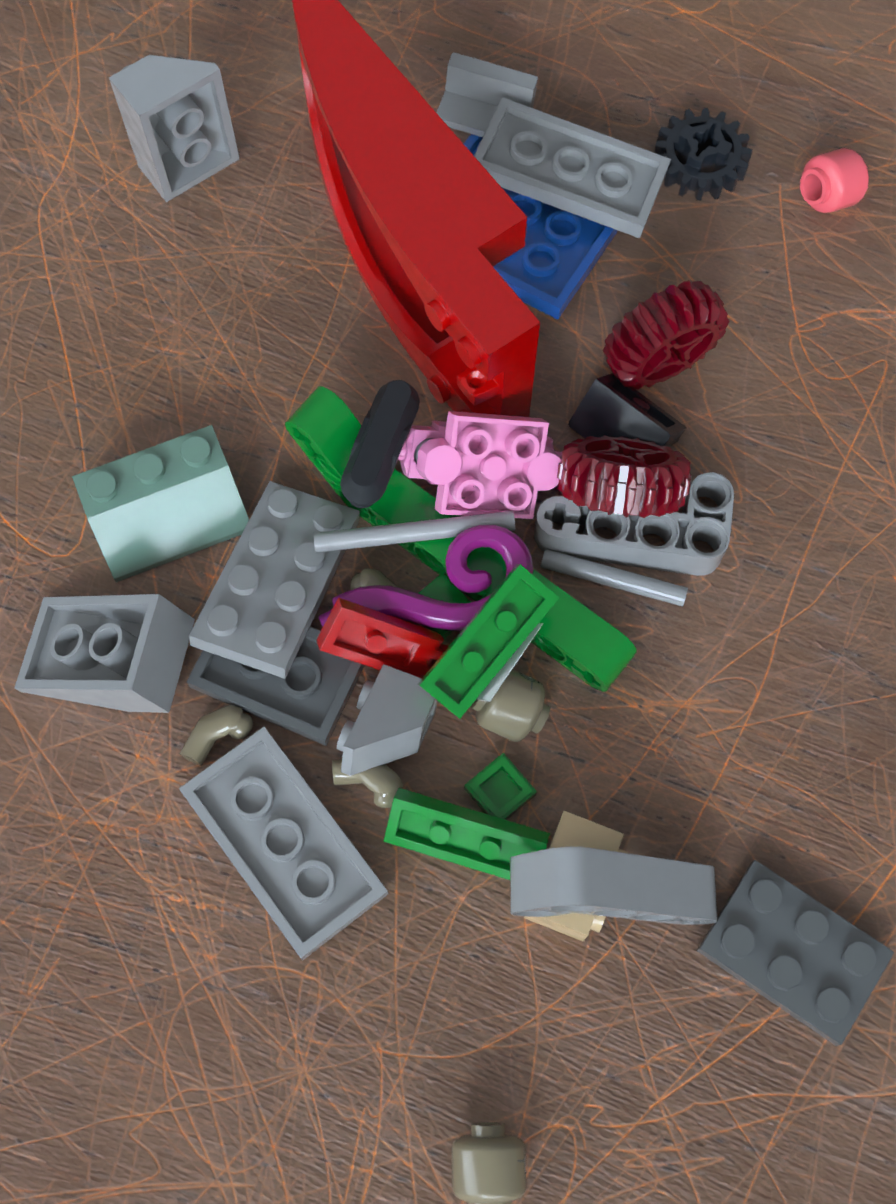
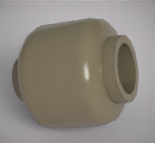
M514 669L511 670L490 702L476 699L470 706L471 709L476 710V722L480 727L514 742L522 741L531 731L538 734L544 727L550 713V706L544 704L545 688L543 684Z
M472 1123L471 1134L461 1136L452 1144V1190L454 1195L467 1202V1204H513L512 1201L518 1200L523 1196L526 1191L525 1144L519 1137L505 1134V1123Z

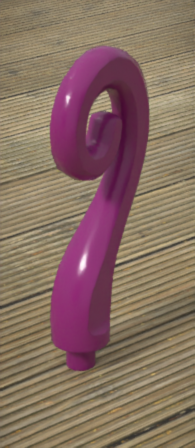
M479 525L464 530L449 545L445 559L446 572L450 581L458 589L467 593L483 591L492 584V576L489 572L485 570L472 571L467 566V557L476 548L489 547L501 554L506 564L505 578L517 564H521L533 574L532 555L527 545L518 535L507 528L497 525ZM371 585L342 593L332 598V602L335 605L339 597L415 624L432 628L463 630L491 595L471 603H450L398 587ZM332 610L319 615L322 627Z

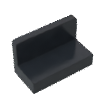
M613 373L595 379L568 423L569 427L583 438L589 436L601 438L604 435L615 438L622 436L628 439L639 438L641 441L655 442L659 446H671L677 443L687 428L633 387H624L620 380L615 378Z

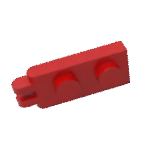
M339 597L316 639L321 651L381 670L384 664L419 678H423L436 663L433 659L438 660L449 647L442 644L444 638L433 630Z

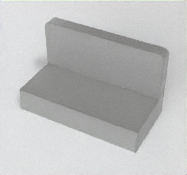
M452 52L447 65L445 92L437 114L449 128L483 137L502 97L533 108L538 76Z

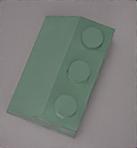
M212 425L72 476L87 520L115 582L240 536L249 521Z

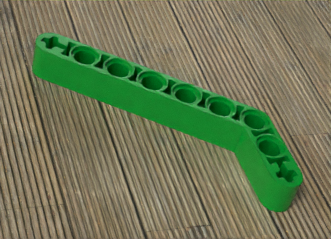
M318 386L285 422V427L289 434L341 500L349 508L360 511L359 516L372 526L461 517L460 515L440 514L434 509L436 498L396 469H394L386 491L380 500L368 508L362 509L353 506L343 495L340 483L361 424L344 401L328 388ZM456 537L398 544L437 574L443 573L449 579L446 572L445 559L448 547ZM480 547L471 551L467 557V566L472 571L485 570L489 572L492 576V584L487 589L477 593L462 592L474 601L481 600L494 593L505 579L507 571L501 554L489 547ZM533 569V575L560 598L539 622L543 625L531 643L591 687L606 692L637 653L636 647L623 633Z

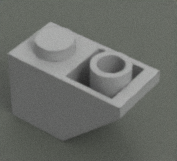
M383 664L375 682L370 680L365 682L357 702V709L361 711L355 722L346 721L337 742V750L343 752L342 773L352 776L370 768L418 753L436 713L438 703L434 697L418 685L422 678Z

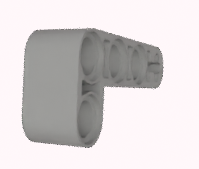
M715 472L703 473L692 481L682 513H666V515L661 517L649 515L646 518L632 515L626 518L620 514L608 515L607 512L599 510L591 511L587 506H577L572 500H568L564 496H554L546 499L539 506L536 515L534 540L537 546L544 552L545 549L591 561L696 576L707 575L714 572L719 566L730 542L734 502L733 486L721 474ZM698 498H711L718 506L706 507L699 502ZM552 522L562 523V530L552 529ZM579 524L585 525L583 534H577ZM599 527H607L612 529L617 537L605 539L597 535L594 530ZM646 534L659 535L665 544L662 546L651 545L643 536ZM692 542H707L712 546L714 552H701L695 548Z
M558 847L515 855L510 858V914L523 917H548L579 913L680 925L712 924L717 922L715 868L703 864L587 847Z

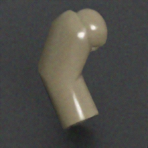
M228 705L208 713L198 720L179 754L194 764L202 766L217 739L228 734L234 739H244L252 729L253 720L248 714L242 713L241 707L235 705Z
M342 759L332 760L334 785L364 784L370 791L374 792L375 805L380 808L392 807L394 796L398 788L403 787L400 776L390 767L384 764L349 776L341 772Z

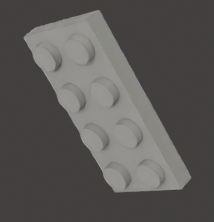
M503 97L474 155L502 188L637 238L641 237L671 161L667 157Z
M269 481L189 634L190 646L285 679L346 551L345 549L316 553L313 533L356 528L359 523L360 511Z
M262 727L179 788L302 960L388 895L387 889L265 727Z

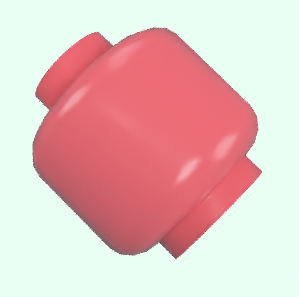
M841 148L814 156L806 163L800 179L801 194L815 211L821 213H830L856 205L864 198L868 189L869 174L867 165L855 150Z

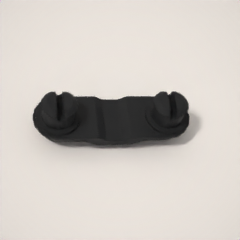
M403 380L388 382L377 392L358 432L348 463L343 472L340 483L342 493L357 508L363 509L372 506L385 493L401 449L418 412L420 403L418 392L413 386Z

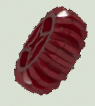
M689 280L683 281L677 287L673 284L660 293L654 292L651 298L644 302H639L638 306L631 312H626L624 319L614 324L613 332L605 339L606 345L603 349L606 362L615 378L619 379L624 387L640 389L643 386L651 388L655 383L664 382L673 376L679 375V373L686 369H691L695 362L704 359L705 354L717 346V340L723 338L726 333L725 329L730 322L727 317L728 313L723 307L724 303L717 292H713L710 286L705 285L701 280L693 281L692 283Z
M604 435L601 438L589 436L585 439H576L564 446L562 456L560 457L561 463H558V490L562 492V496L572 500L577 506H587L591 511L599 510L607 512L608 515L620 514L626 518L629 515L643 518L649 515L661 517L666 515V513H674L680 507L685 506L686 496L690 492L691 462L679 451H673L669 446H659L655 442H645L639 440V438L628 439L622 436L615 438Z

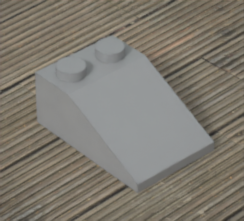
M160 594L44 597L14 689L23 693L127 712L169 713L188 647L189 634L195 619Z

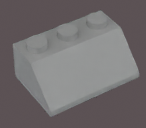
M147 55L109 77L138 167L166 203L240 159L221 72L215 63Z

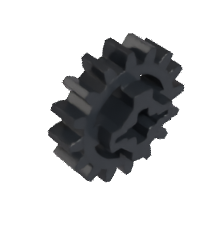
M703 108L700 116H695L690 109H686L682 121L675 116H671L668 128H660L654 148V153L671 159L664 185L670 187L678 184L680 186L678 195L681 197L688 190L695 191L697 201H701L704 192H710L714 199H719L722 187L732 193L736 188L737 181L744 180L752 155V149L747 148L750 138L749 134H738L740 122L737 120L730 124L725 123V112H720L716 118L710 117L708 108Z

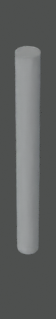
M513 511L316 532L313 533L315 552L318 553L457 537L464 530L479 525H497L510 531H515V518Z

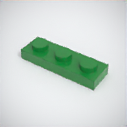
M517 564L418 685L460 719L560 597L521 564Z
M398 788L393 799L383 842L510 880V858L515 855L546 850L550 833Z

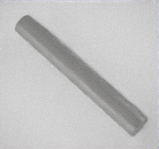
M545 549L540 566L544 569L682 607L688 591L687 587Z

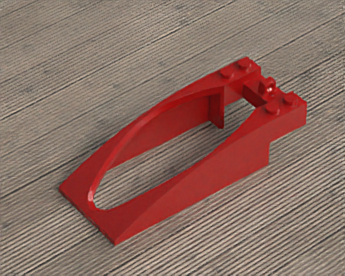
M292 0L310 129L318 166L343 240L370 295L402 346L428 379V388L440 404L446 402L455 412L529 417L540 321L493 267L525 247L527 216L339 0Z

